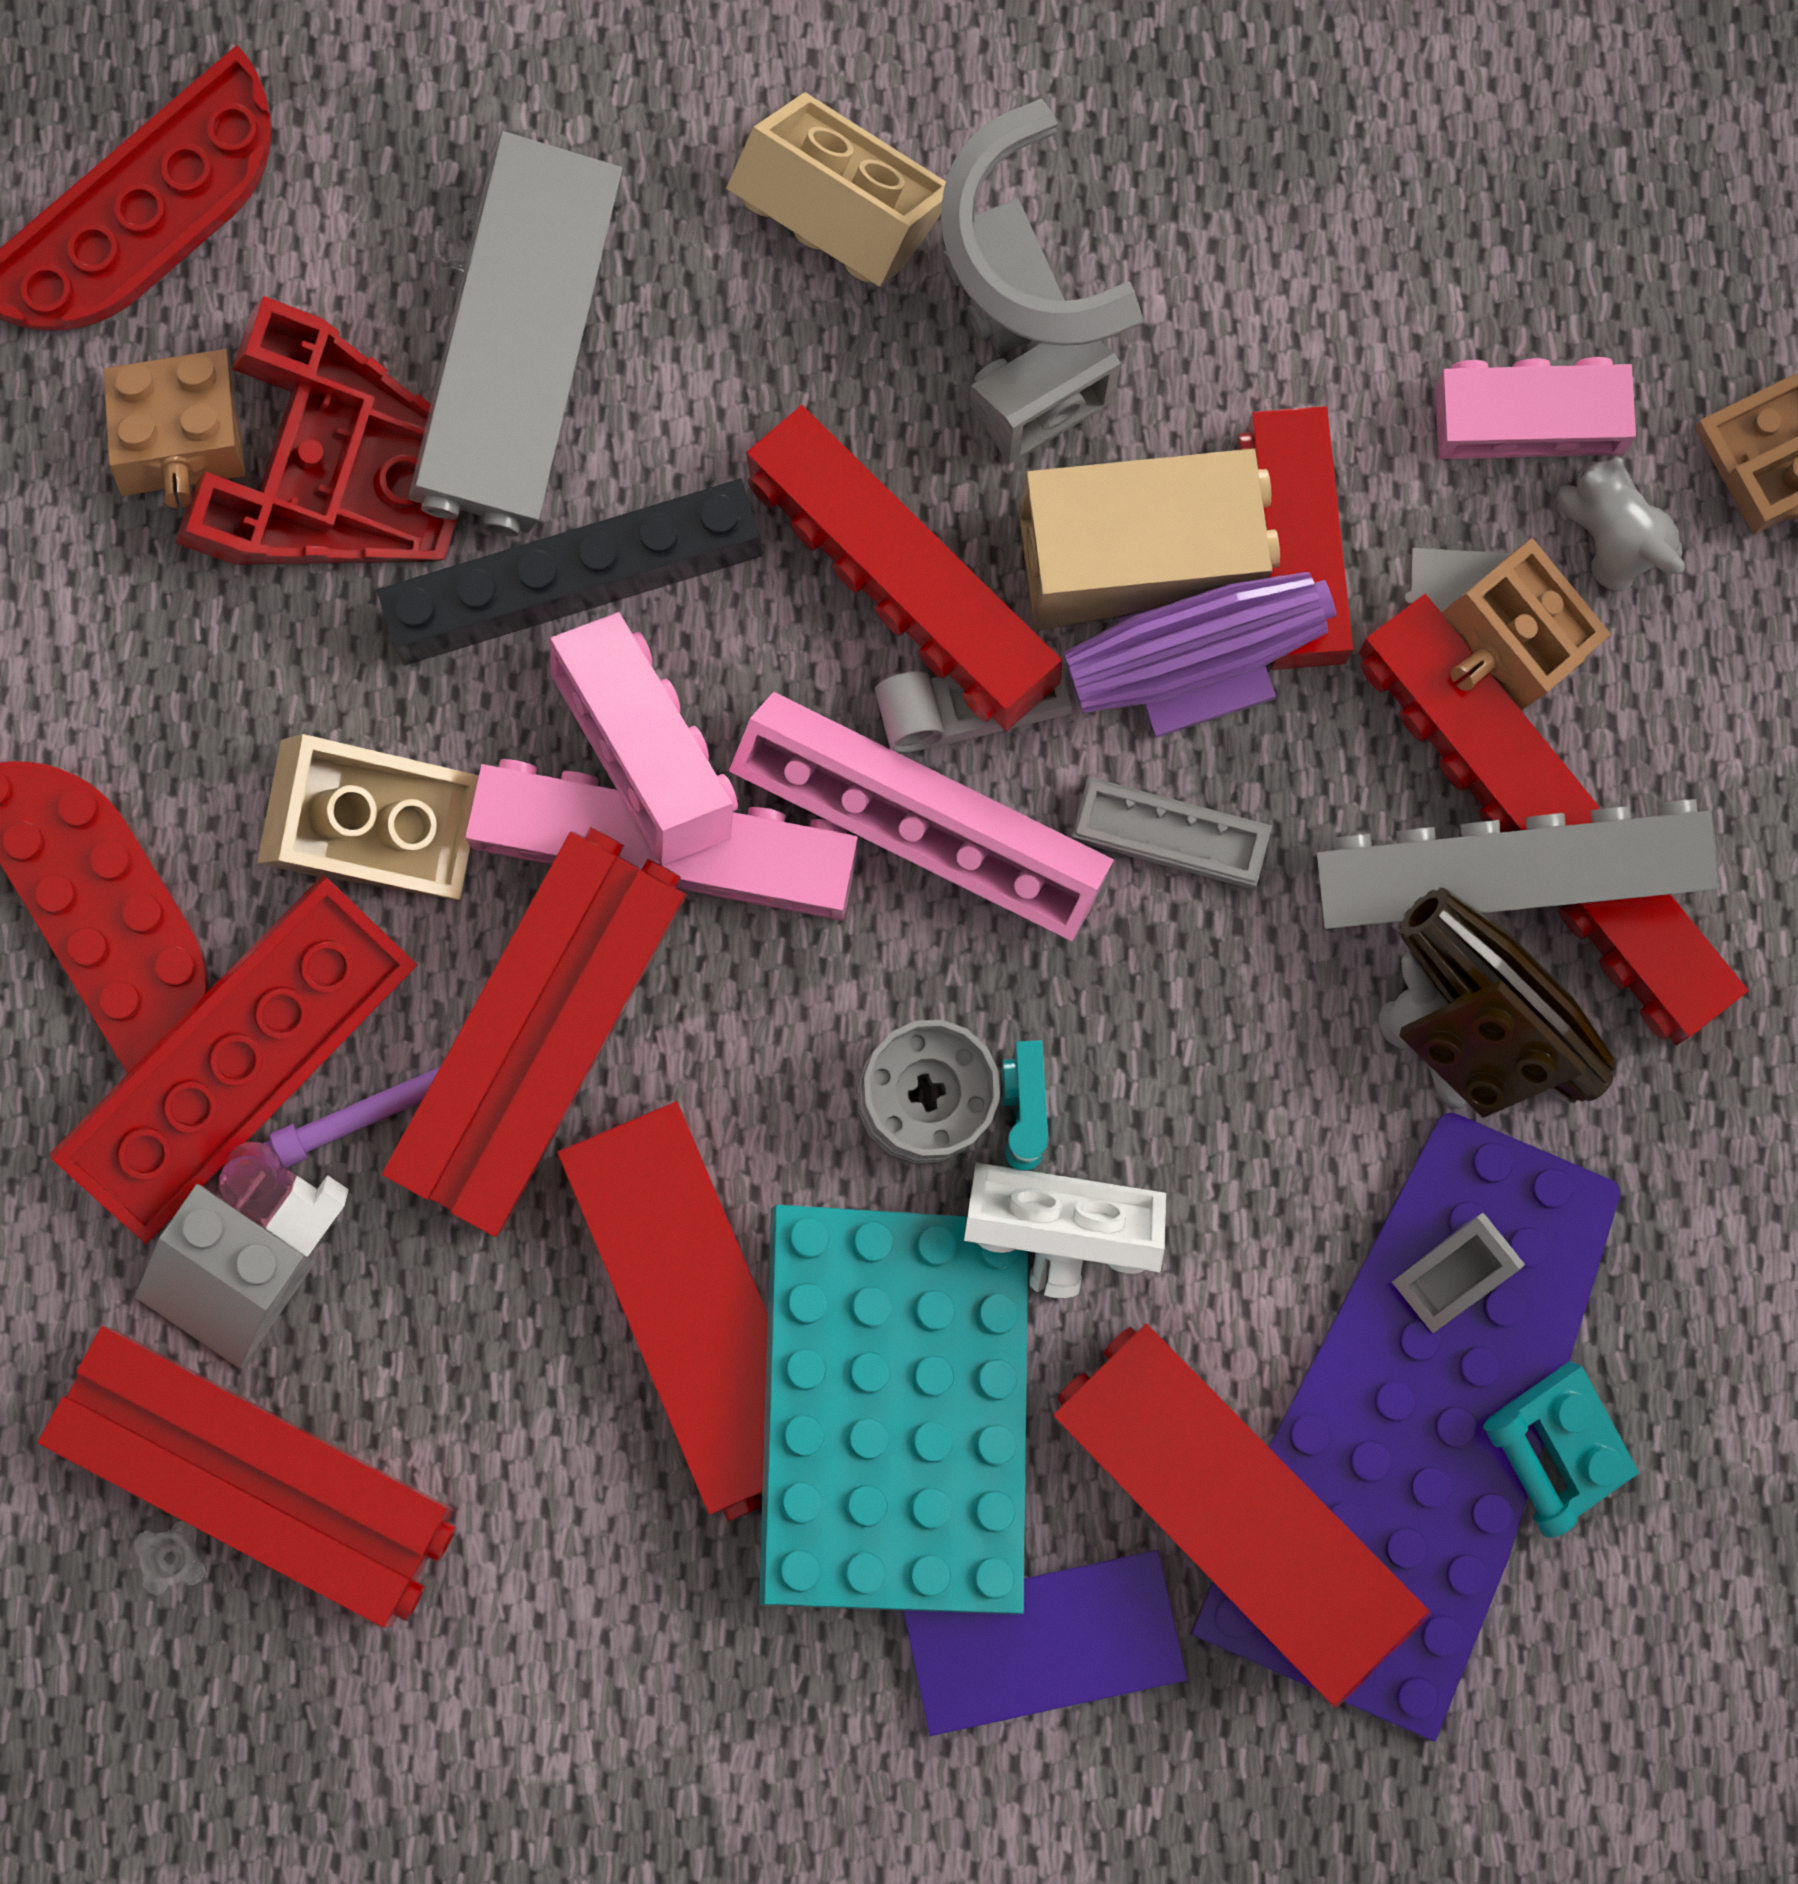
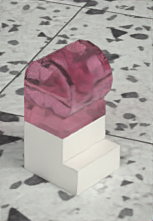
M245 1142L237 1145L228 1154L219 1176L221 1194L232 1207L307 1257L345 1206L349 1190L328 1175L318 1189H316L288 1169L283 1168L277 1154L269 1146L259 1142Z

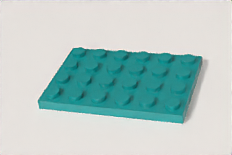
M777 1204L771 1208L759 1605L1009 1615L1024 1613L1028 1251L1014 1249L1005 1253L993 1252L982 1248L978 1243L964 1241L967 1216Z

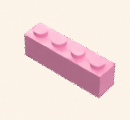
M620 612L551 637L550 675L660 865L664 866L731 839L732 814L738 808L733 786L724 774L717 776L708 762L709 753L701 732L696 726L688 728L680 715V703L676 691L668 679L660 680L652 668V656L643 635L640 632L632 633Z

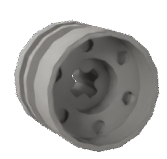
M945 1020L914 1021L892 1031L865 1062L856 1087L857 1114L868 1137L887 1155L911 1164L940 1163L967 1149L992 1123L1000 1100L999 1071L988 1047L968 1029ZM917 1080H924L928 1089L938 1088L941 1094L932 1103V1112H925L921 1102L911 1103L908 1095L917 1088Z

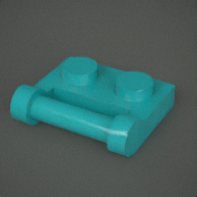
M1043 1040L1016 1041L1012 1059H1003V1068H1001L1003 1106H1015L1016 1125L1013 1126L1009 1133L1005 1157L1011 1168L1021 1171H1032L1038 1167L1048 1144Z
M1571 1361L1500 1409L1484 1423V1430L1495 1447H1502L1534 1505L1536 1512L1533 1519L1541 1534L1546 1538L1558 1537L1571 1530L1577 1523V1517L1639 1474L1634 1461L1584 1368ZM1532 1423L1567 1486L1558 1495L1525 1436L1528 1426Z

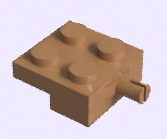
M227 348L104 368L109 466L121 496L165 489V504L171 508L179 509L178 496L183 508L190 505L192 502L190 485H194L205 472L224 479L245 477L242 432L236 414L233 370Z
M1797 372L1699 420L1694 427L1753 535L1784 520L1798 519Z
M1533 538L1515 550L1442 611L1443 615L1473 652L1462 663L1451 670L1453 682L1471 670L1472 673L1457 685L1458 688L1469 691L1490 672L1521 710L1548 693L1585 661V657L1612 635Z

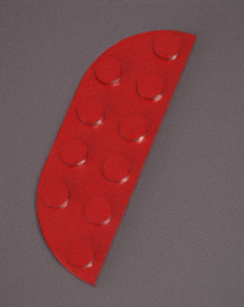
M238 45L233 47L0 248V320L29 329L57 331L82 328L110 318L139 299L243 207L259 184L266 168L271 148L272 120L268 99L258 74L247 55Z
M1 762L0 865L128 1074L210 990L209 973L200 942L129 824L106 796L87 781L61 768L35 762Z

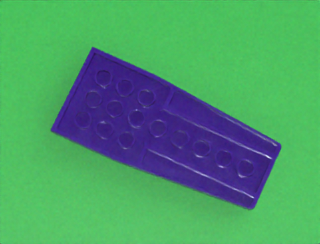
M1452 1112L1442 1115L1435 1122L1268 1446L1430 1610L1432 1615L1392 1652L1344 1702L1436 1742L1509 1560L1528 1498V1494L1502 1447H1495L1484 1430V1423L1493 1414L1570 1361L1621 1194L1618 1184L1611 1179ZM1484 1213L1524 1262L1525 1266L1439 1330L1432 1333L1392 1281L1467 1221ZM1532 1423L1528 1426L1525 1436L1539 1460L1544 1443ZM1212 1581L1190 1635L1317 1690Z

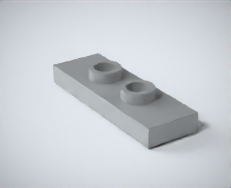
M1088 777L1071 839L1088 846L1255 890L1272 825Z

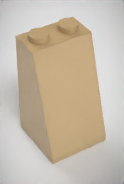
M1255 449L1027 471L1018 513L1033 631L1149 611L1228 584L1269 578L1273 571L1272 568H1278L1280 565V546L1276 530H1267L1264 507H1270L1271 483L1268 470H1258Z

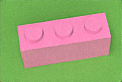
M1534 358L1518 361L1513 364V367L1489 368L1488 363L1485 361L1466 360L1453 364L1451 369H1443L1435 386L1439 459L1624 455L1636 438L1632 364L1613 365V361L1610 358H1585L1577 361L1575 366H1551L1550 361L1546 359Z

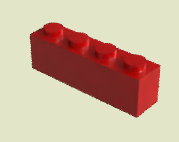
M1327 406L1252 412L1246 429L1247 433H1238L1237 450L1255 449L1258 470L1267 469L1269 473L1270 507H1264L1267 530H1276L1280 546V565L1278 568H1272L1273 571L1269 578L1309 572L1314 583L1325 580L1329 587L1337 615L1326 620L1328 625L1327 634L1271 662V670L1346 664L1353 651L1328 408Z

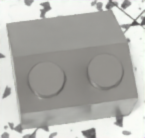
M1032 340L1027 345L1028 352L1009 363L1005 358L998 359L977 373L974 378L976 383L971 385L970 406L1009 465L1114 402L1121 362L1115 353L1101 341L1082 345L1062 346Z
M196 1184L159 1237L135 1298L239 1369H242L316 1261L305 1256L266 1230L264 1226L214 1192Z

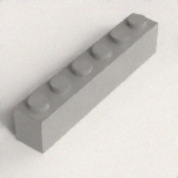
M1690 799L1657 803L1658 816L1631 819L1630 806L1591 810L1592 823L1566 826L1565 815L1560 813L1525 817L1526 830L1500 833L1499 820L1460 824L1462 837L1436 840L1435 827L1396 831L1397 844L1372 846L1371 834L1332 838L1333 851L1317 852L1325 929L1403 921L1404 914L1408 909L1412 908L1415 901L1427 895V892L1433 889L1436 891L1439 888L1449 890L1481 913L1720 889L1712 811L1698 812L1697 800Z

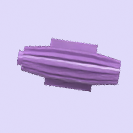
M1303 572L1232 583L1153 610L1132 613L1117 618V625L1063 653L1083 713L1145 704L1155 737L1158 738L1276 699L1266 665L1327 634L1328 625L1326 620L1337 615L1326 581L1322 580L1314 583L1311 574Z

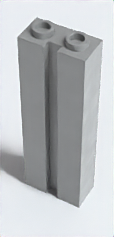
M502 131L492 152L407 499L422 503L421 510L423 512L450 520L457 519L460 510L481 516L480 520H483L482 527L484 529L504 536H518L520 531L529 533L539 520L623 167Z

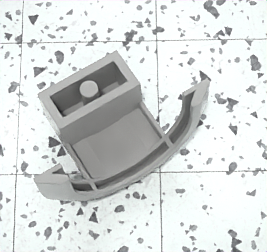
M1042 98L1009 111L981 127L966 142L955 158L943 191L941 225L946 248L943 251L944 261L956 286L962 285L973 301V304L967 306V310L978 338L981 341L990 338L997 355L1029 343L1032 340L1062 346L1093 343L1144 323L1136 294L1130 281L1087 298L1065 301L1019 198L975 215L978 191L996 165L1015 151L1057 134L1055 127H1058V123Z

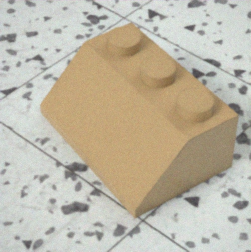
M804 92L753 127L726 189L743 199L745 206L754 213L771 217L793 231L795 237L804 245L813 249L823 250L845 264L847 271L857 279L873 282L881 287L905 267L940 217L946 181Z

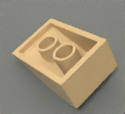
M305 734L282 739L257 864L317 877L325 875L329 879L460 900L470 851V845L465 837L479 775Z

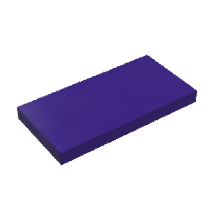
M1159 1550L1024 1578L1023 1614L904 1611L930 1736L1187 1681Z

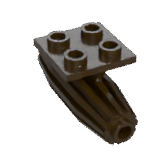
M1439 888L1435 891L1433 889L1427 892V895L1422 898L1420 897L1414 902L1415 904L1412 908L1408 909L1404 914L1403 921H1400L1399 935L1449 1004L1402 1026L1399 1037L1482 1118L1548 1089L1570 1103H1575L1577 1100L1580 1102L1584 1100L1593 1101L1602 1096L1613 1082V1073L1611 1071L1614 1070L1616 1065L1613 1062L1615 1058L1574 997L1507 930L1449 890Z

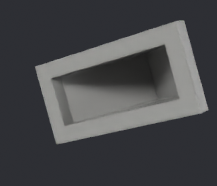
M1481 1213L1467 1221L1399 1275L1392 1283L1430 1331L1434 1333L1518 1272L1525 1264L1486 1215Z

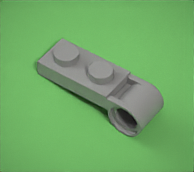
M1052 648V650L1057 654L1056 648ZM907 672L889 677L875 687V694L890 750L897 753H910L948 743L952 744L1004 731V729L993 718L988 722H984L977 717L962 697L964 690L949 675L944 679L939 677L930 679V675L925 672ZM1063 672L1061 684L1010 729L1072 714V705Z

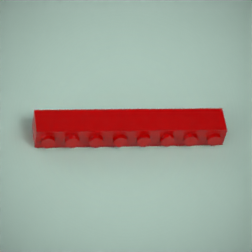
M1426 593L1365 639L1358 652L1364 659L1360 662L1363 674L1379 692L1383 693L1387 689L1403 708L1399 715L1409 732L1421 742L1428 738L1443 757L1439 760V765L1447 779L1460 791L1468 788L1483 806L1479 810V815L1483 822L1499 820L1500 833L1526 830L1525 817L1564 813L1566 826L1592 823L1591 810L1601 808L1493 675L1489 672L1469 691H1464L1458 688L1457 685L1472 673L1471 670L1453 682L1451 670L1462 663L1473 652ZM1671 894L1563 905L1559 909L1560 917L1569 930L1582 940L1588 936L1601 952L1603 957L1599 959V963L1607 977L1622 990L1629 987L1644 1007L1640 1009L1643 1021L1662 1040L1669 1037L1676 1046L1749 992Z

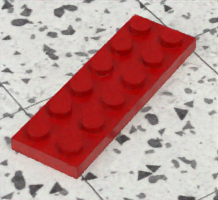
M322 875L49 1153L51 1160L141 1241L147 1244L175 1216L196 1184L204 1186L411 973L417 964L325 875Z

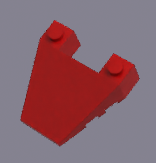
M263 296L250 313L232 370L290 391L291 393L259 491L205 472L193 485L191 491L192 502L185 509L175 544L233 565L425 562L445 560L457 519L450 520L429 515L421 510L422 503L407 500L431 404L419 394L414 396L386 373L388 369L371 356L369 358L365 357L339 336L340 331L325 319Z

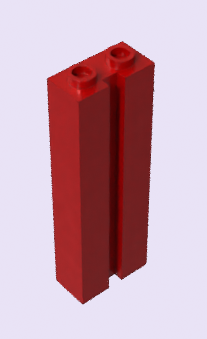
M593 827L589 828L585 837L576 832H569L381 1174L426 1200L431 1199L451 1210L450 1213L494 1237H497L507 1224L688 895L676 888L681 878L680 875L649 858L646 859L642 868L623 859L619 855L625 845Z
M675 1101L560 1150L557 1153L708 1514L714 1515L723 1511L729 1522L762 1507V1500L759 1494L762 1493L768 1312L678 1102Z
M1147 1323L1137 1332L1132 1327H1128L1105 1349L1103 1355L1108 1361L1091 1378L1086 1373H1081L1062 1390L1057 1397V1401L1062 1406L1053 1416L1333 1707L1338 1708L1392 1652L1432 1615L1430 1610Z
M100 1327L76 1371L79 1375L67 1396H62L37 1441L39 1445L383 1628L393 1627L397 1617L408 1621L425 1590V1586L417 1582L429 1558L439 1562L454 1537L457 1527L448 1523L455 1510L454 1508L131 1337L109 1327Z

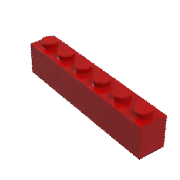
M800 405L746 452L750 474L747 482L756 497L770 509L778 505L792 519L789 523L799 540L813 551L820 547L834 561L832 564L834 572L851 591L858 593L863 589L878 604L875 610L882 622L898 636L906 632L921 647L918 653L927 667L941 679L949 675L964 690L962 697L965 703L981 720L988 722L993 718L1007 732L1061 684L1062 659L803 405Z

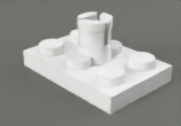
M976 1162L964 1241L978 1243L982 1248L993 1252L1005 1253L1014 1249L1036 1252L1034 1265L1030 1270V1287L1036 1292L1045 1288V1296L1069 1298L1078 1295L1080 1292L1083 1260L1105 1263L1116 1271L1130 1274L1140 1273L1144 1270L1161 1271L1165 1249L1166 1193L1033 1171H1021L1014 1168Z

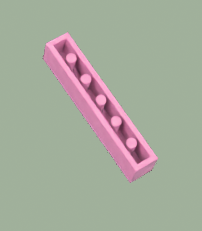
M773 692L750 718L729 769V772L1070 941L1074 940L1090 912L1114 859L890 750L776 692Z
M501 759L499 767L481 764L465 837L472 850L552 865L570 831L585 837L589 828L593 827L625 845L619 855L623 859L640 868L643 867L647 858L660 864L619 792L615 789L599 787L598 778L574 771H563L561 779L536 775V766L511 759ZM749 807L747 815L733 812L731 839L666 864L664 867L681 876L676 886L680 890L844 921L858 852V836L847 834L848 830L828 820L812 819L810 827L785 822L786 815L779 811L762 807Z

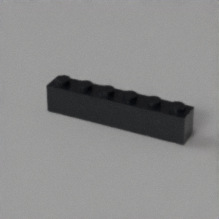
M740 478L376 590L394 649L405 666L762 557L760 535L742 479Z

